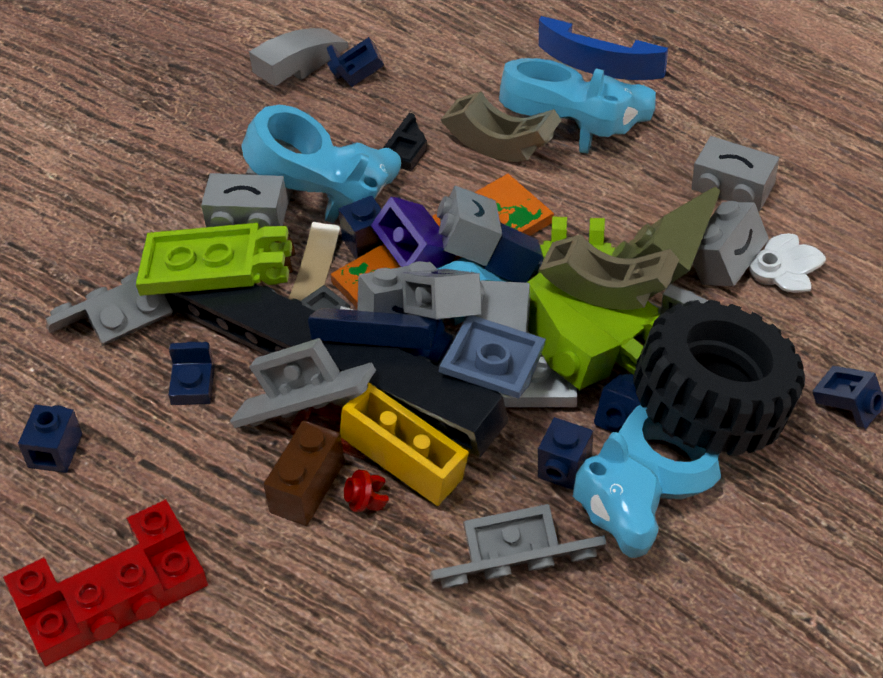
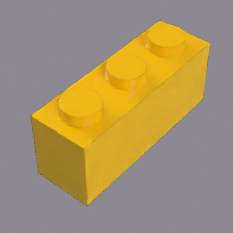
M368 382V388L363 394L351 399L342 407L341 438L433 504L439 506L463 480L469 452Z

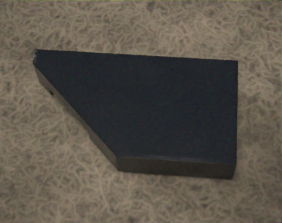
M409 113L383 147L398 153L401 158L400 168L410 172L427 151V140L423 132L420 131L413 113Z

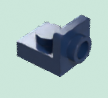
M193 341L171 343L169 353L172 361V372L168 395L171 405L211 404L215 365L209 343Z
M832 366L812 391L816 404L852 410L856 425L860 428L866 429L883 409V393L874 372Z

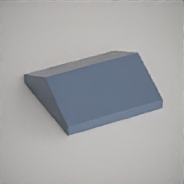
M474 315L467 316L441 362L439 372L519 399L531 383L546 339Z

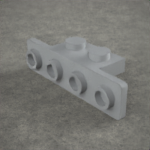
M135 272L121 280L122 285L110 290L107 287L98 288L85 296L86 301L74 306L69 302L50 311L51 316L46 318V327L49 333H52L88 317L101 345L104 346L172 315L173 310L165 294L140 296L136 287L138 272Z
M320 338L257 357L249 368L266 394L245 400L230 422L234 428L248 424L254 427L264 423L269 418L280 415L282 418H287L301 409L312 406L314 409H319L331 401L340 398L354 399L367 390V384L376 369L372 363L340 371Z
M549 504L466 520L463 522L471 563L433 570L429 575L431 583L441 581L442 589L468 584V575L484 572L485 579L489 580L511 575L510 567L527 564L528 570L533 571L554 566L553 558L570 555L571 562L597 557L596 549L605 546L606 539L604 535L558 545Z

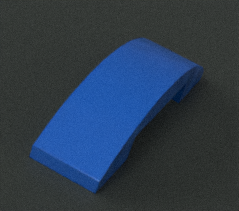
M541 16L539 19V47L553 58L568 66L591 74L597 68L604 70V75L625 80L662 79L666 75L667 47L635 40L630 48L572 33V23Z

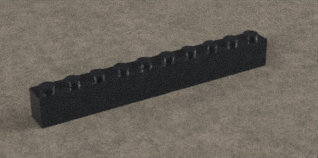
M254 283V286L165 294L172 310L265 355L312 341L308 319L315 310L306 307L298 299L293 298L290 300L277 294L266 285L260 286ZM322 341L340 371L372 363L376 371L369 383L468 452L480 458L509 421L503 396L499 392L440 373L439 367L424 356H414L401 350L399 347Z

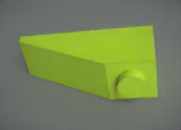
M535 280L530 281L531 300L528 331L532 335L546 339L542 355L549 367L579 390L609 377L622 344Z

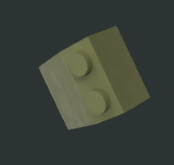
M713 187L663 216L653 225H644L633 240L629 243L626 241L620 243L612 253V256L633 259L671 249L679 259L672 276L671 283H673L690 271L720 190ZM651 293L649 299L657 293Z

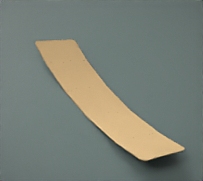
M312 223L303 259L288 299L294 298L301 301L325 284L340 231L339 225Z

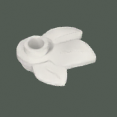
M790 233L780 234L766 242L765 249L759 251L749 265V270L754 280L760 284H776L782 290L792 293L811 291V282L807 274L821 267L826 262V257L813 246L799 245L797 235Z

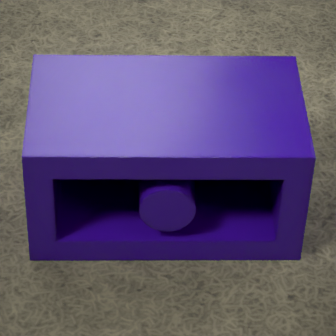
M391 196L371 224V227L401 267L421 261L431 262L438 269L451 263L456 255L444 251L442 235L439 234V225L421 204Z

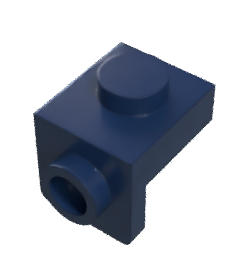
M370 37L342 55L333 45L326 48L331 59L327 62L330 70L337 79L343 77L351 87L384 66L379 51Z
M619 374L603 387L594 418L595 425L611 432L619 433L629 415L637 406L641 405L636 395L632 374Z

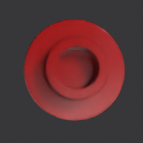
M356 470L352 477L346 480L344 485V499L348 502L350 509L353 512H363L366 508L373 511L382 510L389 501V497L375 492L380 491L385 484V478L379 475H370L367 470Z

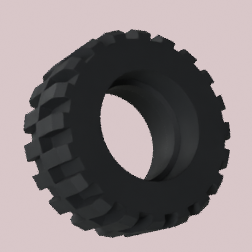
M699 300L684 303L683 306L678 304L666 310L665 313L659 315L654 321L633 375L638 400L642 407H647V416L654 424L659 422L663 426V432L672 438L674 436L684 440L683 444L691 448L699 446L705 448L706 453L716 455L723 451L727 452L728 456H738L744 454L745 451L752 453L764 449L765 446L772 444L778 439L805 386V374L800 355L795 354V346L790 339H784L781 336V330L774 324L768 325L762 321V316L754 312L751 314L741 310L742 307L734 304L725 306L720 305V301L708 300L705 303H700Z

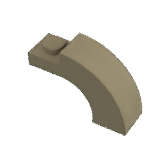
M481 91L458 98L440 119L455 137L471 149L485 156L506 162L528 161L537 147L544 146L553 138V131L562 121L554 109L524 118L507 115L495 108Z
M582 234L552 242L538 271L559 289L579 300L610 309L632 310L645 308L651 293H658L667 289L672 281V276L679 259L671 249L639 258H618L601 252L592 246Z

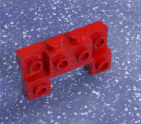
M166 499L126 518L137 545L59 583L56 582L45 557L3 577L45 667L96 641L106 640L116 634L118 630L138 620L148 619L154 616L160 609L208 586L205 572L187 542L184 530Z

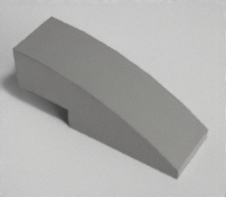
M323 28L301 29L285 33L249 51L252 72L275 87L292 75L302 80L331 60L326 49L327 47L333 45L341 53L349 47L348 42Z

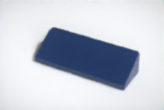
M320 308L311 314L308 319L311 340L320 338L321 341L431 350L439 324V319L419 315Z

